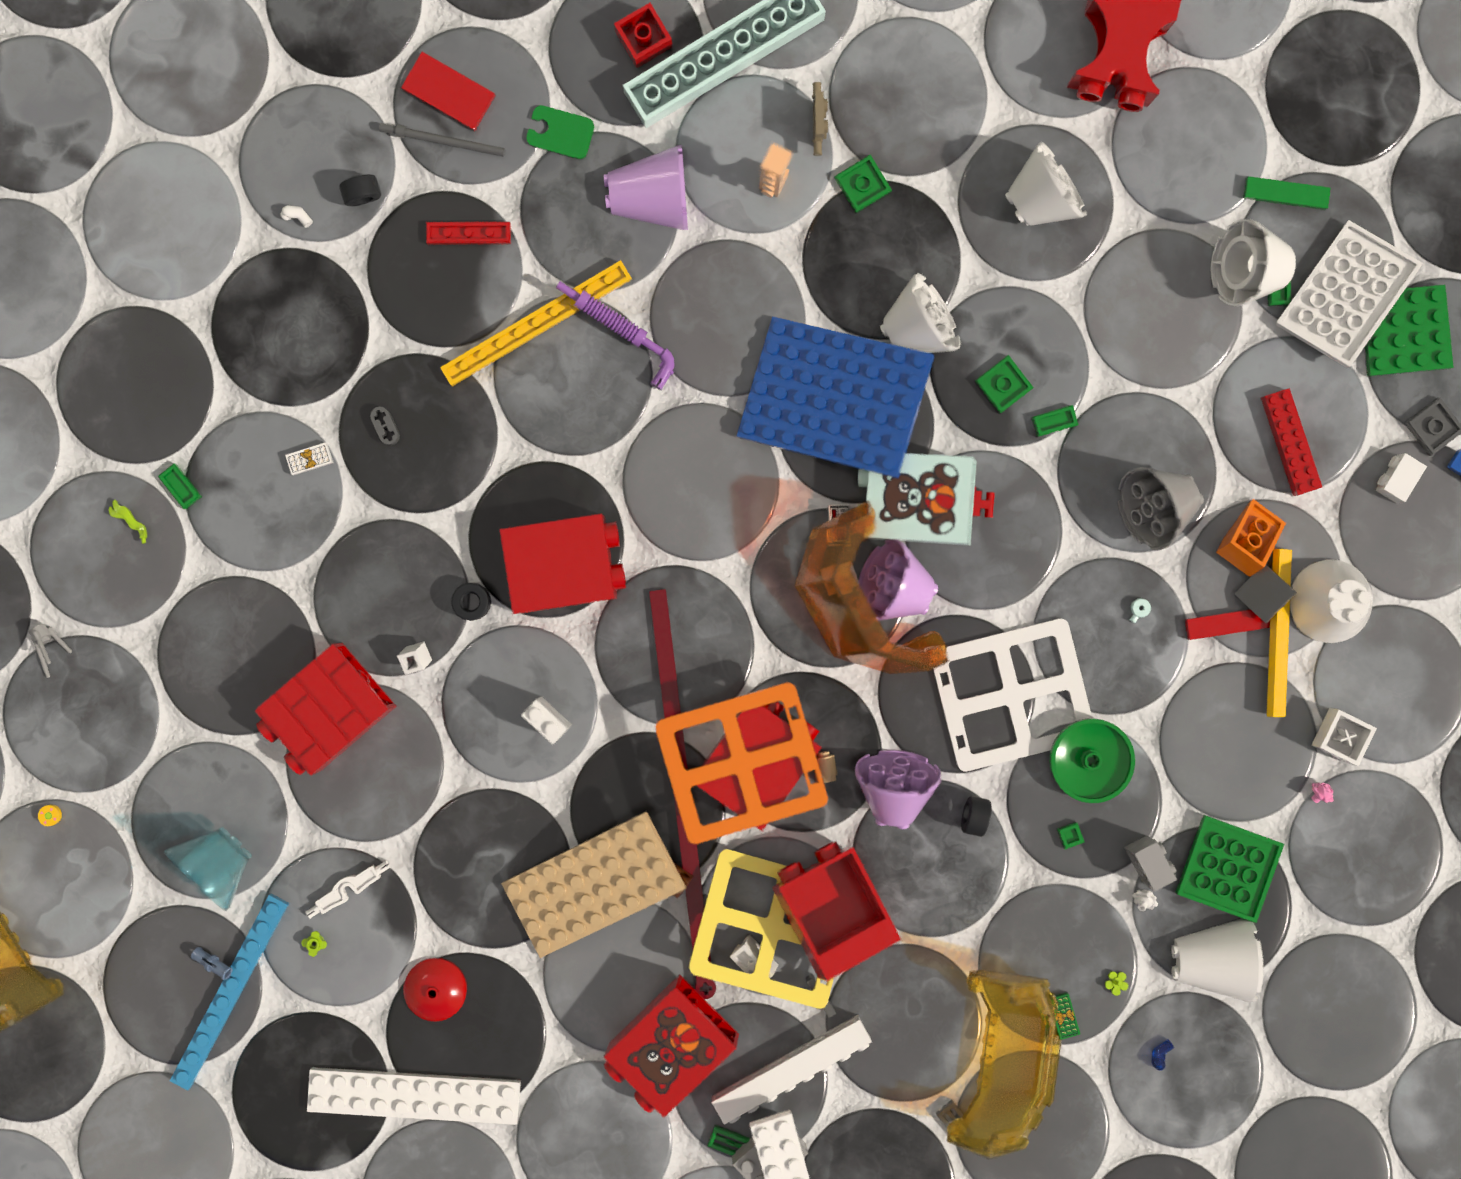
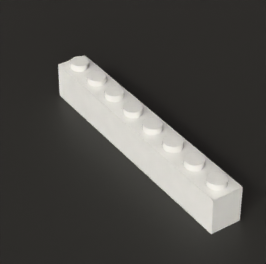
M856 1015L712 1096V1104L724 1125L728 1122L730 1124L741 1118L742 1114L756 1111L760 1104L774 1101L778 1094L792 1091L796 1084L801 1081L807 1082L819 1071L825 1072L829 1070L835 1062H843L850 1058L853 1052L865 1050L869 1047V1043L872 1042L870 1035L860 1017Z

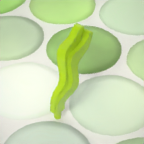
M113 500V507H109L110 516L124 519L131 529L139 532L141 542L145 544L147 538L145 525L139 523L127 507L120 506L117 500Z

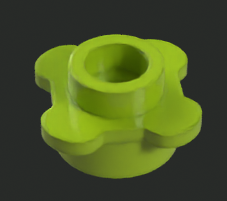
M313 931L310 937L302 940L301 945L307 948L310 956L314 957L319 950L327 947V942L324 941L318 931Z

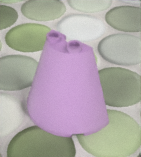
M682 145L672 147L604 174V185L609 187V195H605L606 208H611L612 215L688 230Z

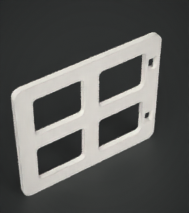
M1055 619L936 649L930 655L956 763L962 771H971L1051 750L1053 742L1059 733L1033 739L1023 706L1025 700L1067 690L1075 720L1092 718L1069 624L1064 619ZM1054 636L1063 673L1019 684L1010 654V647ZM993 651L1002 682V689L961 700L957 699L949 663L953 660ZM947 672L949 684L943 686L940 673ZM1006 705L1009 709L1016 742L1011 745L972 754L962 720L963 716ZM962 735L965 747L958 748L956 736Z

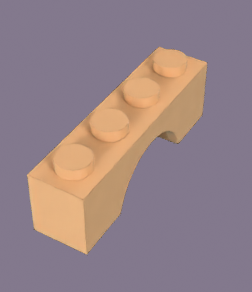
M772 143L761 166L759 189L768 197L772 198L775 196L778 198L789 175L787 167L790 163L792 152Z

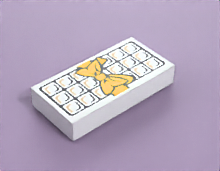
M326 442L285 455L291 475L293 476L333 463Z

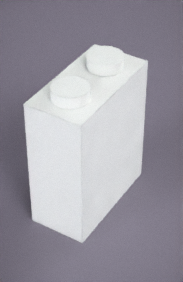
M542 696L536 699L522 714L552 744L572 726Z

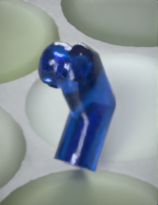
M1169 1039L1152 1050L1151 1063L1156 1070L1161 1071L1165 1069L1166 1053L1174 1049Z

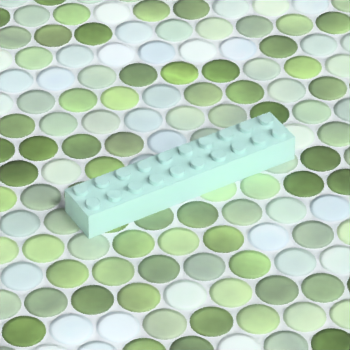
M762 0L623 85L624 94L645 128H648L821 23L825 19L826 11L819 0Z

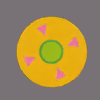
M53 804L42 807L38 812V820L44 826H53L59 823L62 817L60 808Z

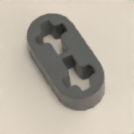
M384 407L374 408L370 417L380 440L386 445H395L400 439V434L391 413ZM379 411L383 414H386V416L383 417L385 421L384 425L380 420H376ZM385 428H388L392 433L394 432L395 435L392 436V441L385 439L387 435Z

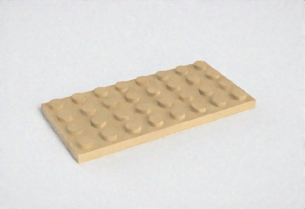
M647 811L501 883L540 958L686 888Z

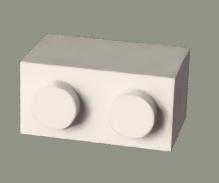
M1406 453L1395 455L1388 464L1389 469L1386 474L1384 473L1377 482L1379 485L1375 490L1395 503L1406 502L1427 467Z

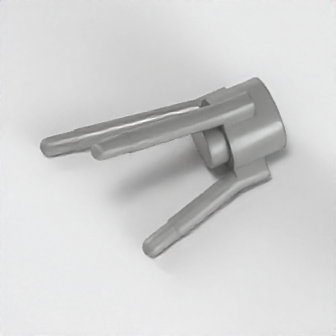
M40 624L30 629L29 634L36 647L45 676L49 678L50 673L47 664H50L51 661L44 644L51 641L50 636L68 653H72V650L54 632L52 627L47 628L45 624Z

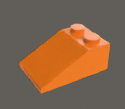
M1252 499L1227 532L1216 553L1251 577L1265 567L1286 522Z

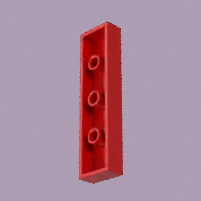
M1290 388L1261 397L1293 496L1322 488Z

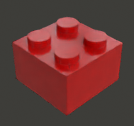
M651 3L614 23L615 33L636 68L673 47L672 38Z

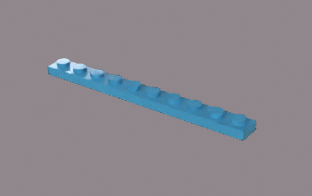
M273 894L268 895L231 965L233 969L231 975L221 983L170 1082L187 1091L191 1089L289 905L288 902Z

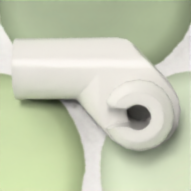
M287 205L282 208L280 213L281 217L286 221L291 220V218H297L305 228L313 223V220L303 208Z

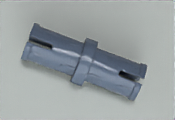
M197 947L191 954V959L203 965L206 971H212L223 980H226L232 973L233 969L221 962L219 957L210 955L201 947Z

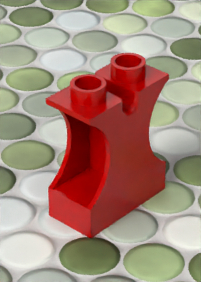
M1088 0L1084 15L1091 22L1095 30L1097 53L1092 63L1075 72L1067 88L1078 90L1077 97L1084 101L1099 102L1102 100L1105 90L1112 84L1116 89L1114 98L1118 100L1117 106L1120 109L1139 112L1143 110V106L1148 107L1159 95L1160 90L1153 83L1148 72L1147 50L1151 41L1165 35L1175 23L1181 0Z

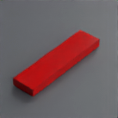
M426 222L427 245L511 244V223Z
M1251 609L1185 619L1188 640L1270 628V620L1265 623Z

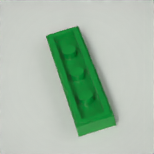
M1248 176L1245 181L1243 199L1326 210L1329 205L1331 188Z

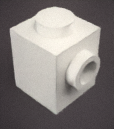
M425 642L407 646L397 655L405 675L424 670L432 661Z

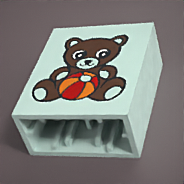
M905 454L898 479L859 469L858 485L859 487H867L866 504H857L855 528L863 529L864 537L873 540L897 539L905 542L971 546L977 461L974 457Z

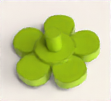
M1114 971L1109 972L1108 978L1110 980L1105 981V987L1111 989L1113 995L1118 996L1121 990L1126 991L1128 989V983L1124 982L1126 974L1123 972L1118 974Z

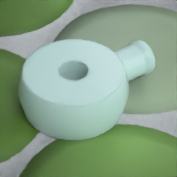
M1138 598L1132 602L1131 612L1133 615L1130 618L1131 622L1136 623L1138 618L1146 617L1150 613L1151 605L1146 599Z

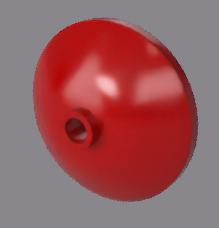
M443 958L425 959L417 963L408 973L403 988L404 998L409 1009L421 1019L443 1021L455 1015L462 1007L467 995L466 979L462 971L449 960ZM434 990L436 996H431L429 991Z

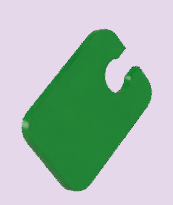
M543 105L537 106L534 109L531 119L547 122L548 130L543 134H539L535 130L528 129L526 139L530 146L575 159L586 157L594 132V123L591 119Z

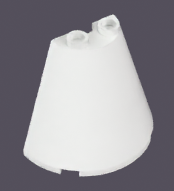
M1242 918L1174 939L1171 953L1172 957L1176 958V966H1172V978L1176 982L1246 1002H1255L1258 999V996H1255L1256 993H1261L1263 956L1261 943L1254 936V933H1257L1254 923Z

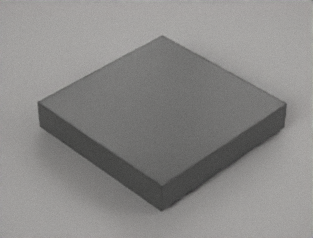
M1440 397L1433 400L1404 423L1429 456H1433L1461 434L1460 422Z
M1265 565L1263 569L1252 575L1235 595L1267 623L1297 592L1271 568Z

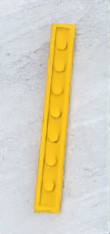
M1273 549L1272 570L1291 587L1292 550ZM1290 600L1270 619L1267 717H1286Z

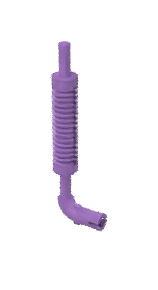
M560 281L556 289L575 300L574 307L580 311L583 310L584 313L587 312V315L590 314V317H593L594 320L597 319V322L600 321V324L604 323L603 326L607 325V328H610L611 331L614 330V333L617 332V335L621 334L620 337L624 336V339H627L628 342L631 341V344L637 348L642 344L660 356L662 360L659 365L660 369L650 384L655 387L660 380L656 389L662 390L670 375L674 373L672 353L667 348L663 349L645 337L648 333L647 331L638 328V325L635 326V323L632 324V321L628 322V319H625L624 316L621 317V314L618 315V312L615 313V310L611 311V308H608L607 305L604 306V303L601 304V301L598 302V299L594 300V297H591L586 291L583 290L579 294Z

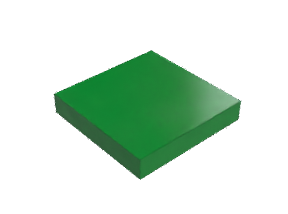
M871 154L834 176L855 213L892 191Z
M1009 355L974 381L999 414L1034 388Z

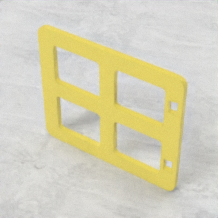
M729 849L722 850L718 855L689 963L690 972L697 976L814 1008H824L828 1003L834 978L827 981L825 985L820 983L821 979L817 977L813 990L803 989L769 978L777 942L782 939L800 944L792 926L785 924L783 921L785 912L775 893L766 918L727 908L723 905L732 868L737 867L773 877L777 880L778 884L781 880L777 872L786 867V865ZM718 923L728 924L762 935L753 973L748 974L708 962L709 952Z

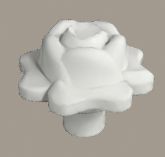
M1143 889L1133 893L1134 903L1139 904L1138 909L1140 911H1145L1146 908L1152 910L1154 907H1157V897L1153 892Z

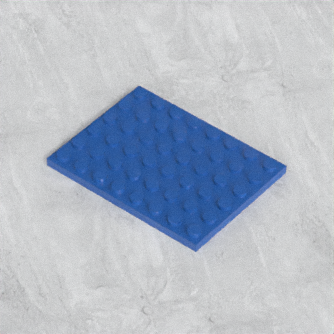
M772 316L737 437L898 479L934 355Z

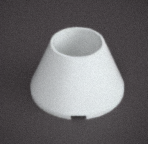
M1249 219L1235 221L1227 227L1228 231L1223 238L1219 237L1211 260V280L1213 288H1217L1220 294L1218 296L1219 299L1225 304L1231 306L1246 305L1284 288L1291 281L1296 265L1293 249L1258 222Z

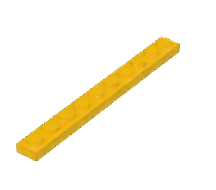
M620 260L576 286L573 290L579 294L584 290L591 297H594V300H599L631 281L632 278ZM565 294L559 296L440 367L450 385H456L579 312L580 310L574 307L576 301Z

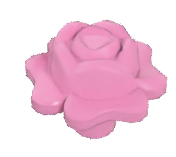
M1324 782L1312 783L1314 795L1311 799L1315 803H1318L1320 800L1325 803L1334 801L1332 798L1333 789H1331L1329 784Z

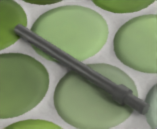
M380 123L379 126L380 132L395 134V137L399 138L409 137L498 156H504L505 148L408 129L400 124L394 126Z

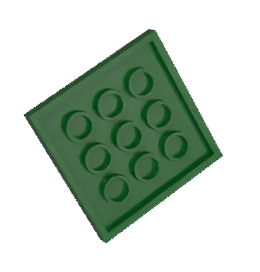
M1446 285L1405 288L1365 345L1367 377L1454 368Z
M1203 815L1175 893L1257 923L1285 844Z

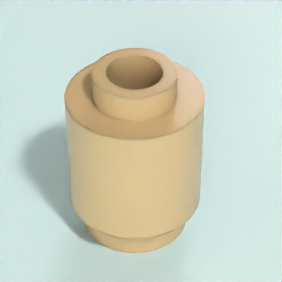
M829 751L817 753L816 759L823 783L836 781V775L838 774L834 754H830Z

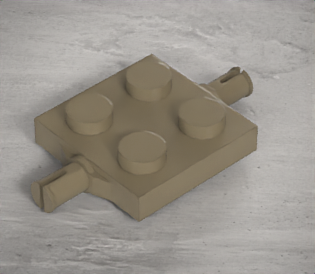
M813 82V155L821 156L823 139H826L828 133V120H824L828 111V99H824V91H821V82Z

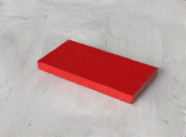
M421 52L401 87L405 92L473 131L477 129L496 96L492 91L424 52Z

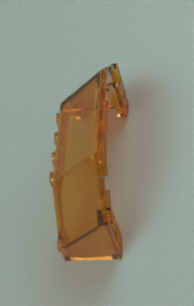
M870 501L812 529L794 586L834 657L888 674L931 671L949 662L947 645L942 636L935 631L927 632L901 646L890 643L851 571L859 542L871 536L876 528L874 521L875 511Z

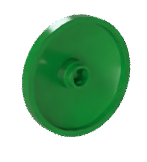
M1082 719L1069 724L1054 740L1050 751V769L1056 784L1067 795L1085 803H1101L1113 799L1128 786L1135 769V753L1127 735L1116 725L1102 719Z

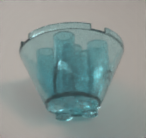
M220 827L216 831L168 848L165 851V855L189 880L192 879L200 887L199 889L222 910L227 911L231 906L247 863L252 857L250 852L244 847L240 848L242 843L235 836L229 838L230 833L225 828Z

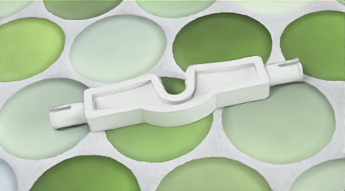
M385 860L376 867L375 865L370 866L358 875L344 877L334 886L331 892L315 902L316 905L307 910L306 914L311 919L320 912L324 914L332 908L345 903L349 899L345 891L346 886H349L356 894H359L370 884L381 877V873L391 868L390 864H388L389 862Z

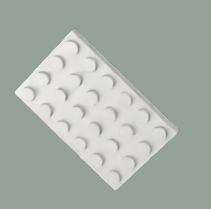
M1348 220L1275 325L1349 369L1423 263Z

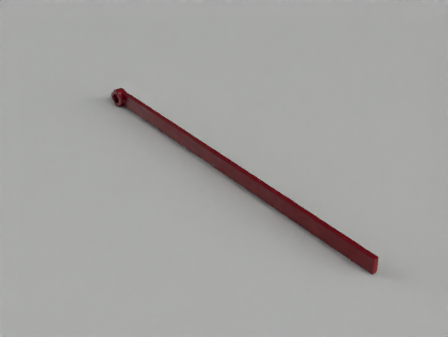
M666 589L649 591L664 718L681 714L667 593ZM683 729L676 731L674 736L684 769L688 770ZM674 794L682 867L694 876L685 889L693 949L704 911L697 844L691 843L687 838ZM709 952V956H708V962H709V963H711L710 952ZM696 975L697 983L695 990L704 999L713 997L716 992V982L712 979ZM703 983H707L708 986H712V989L705 993L700 987H703Z

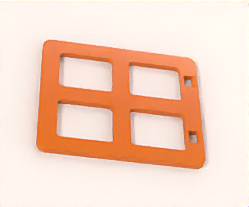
M783 683L664 718L656 724V733L688 840L693 844L825 806L828 801L797 690L791 683ZM782 701L793 738L789 741L752 752L746 751L736 719L737 713ZM796 706L799 719L792 720L788 708ZM720 719L730 748L731 757L694 769H684L674 733L681 729ZM798 756L809 793L805 796L768 807L762 806L752 770L756 767ZM814 770L818 782L810 784L807 772ZM732 774L737 775L747 812L702 825L693 801L691 787Z

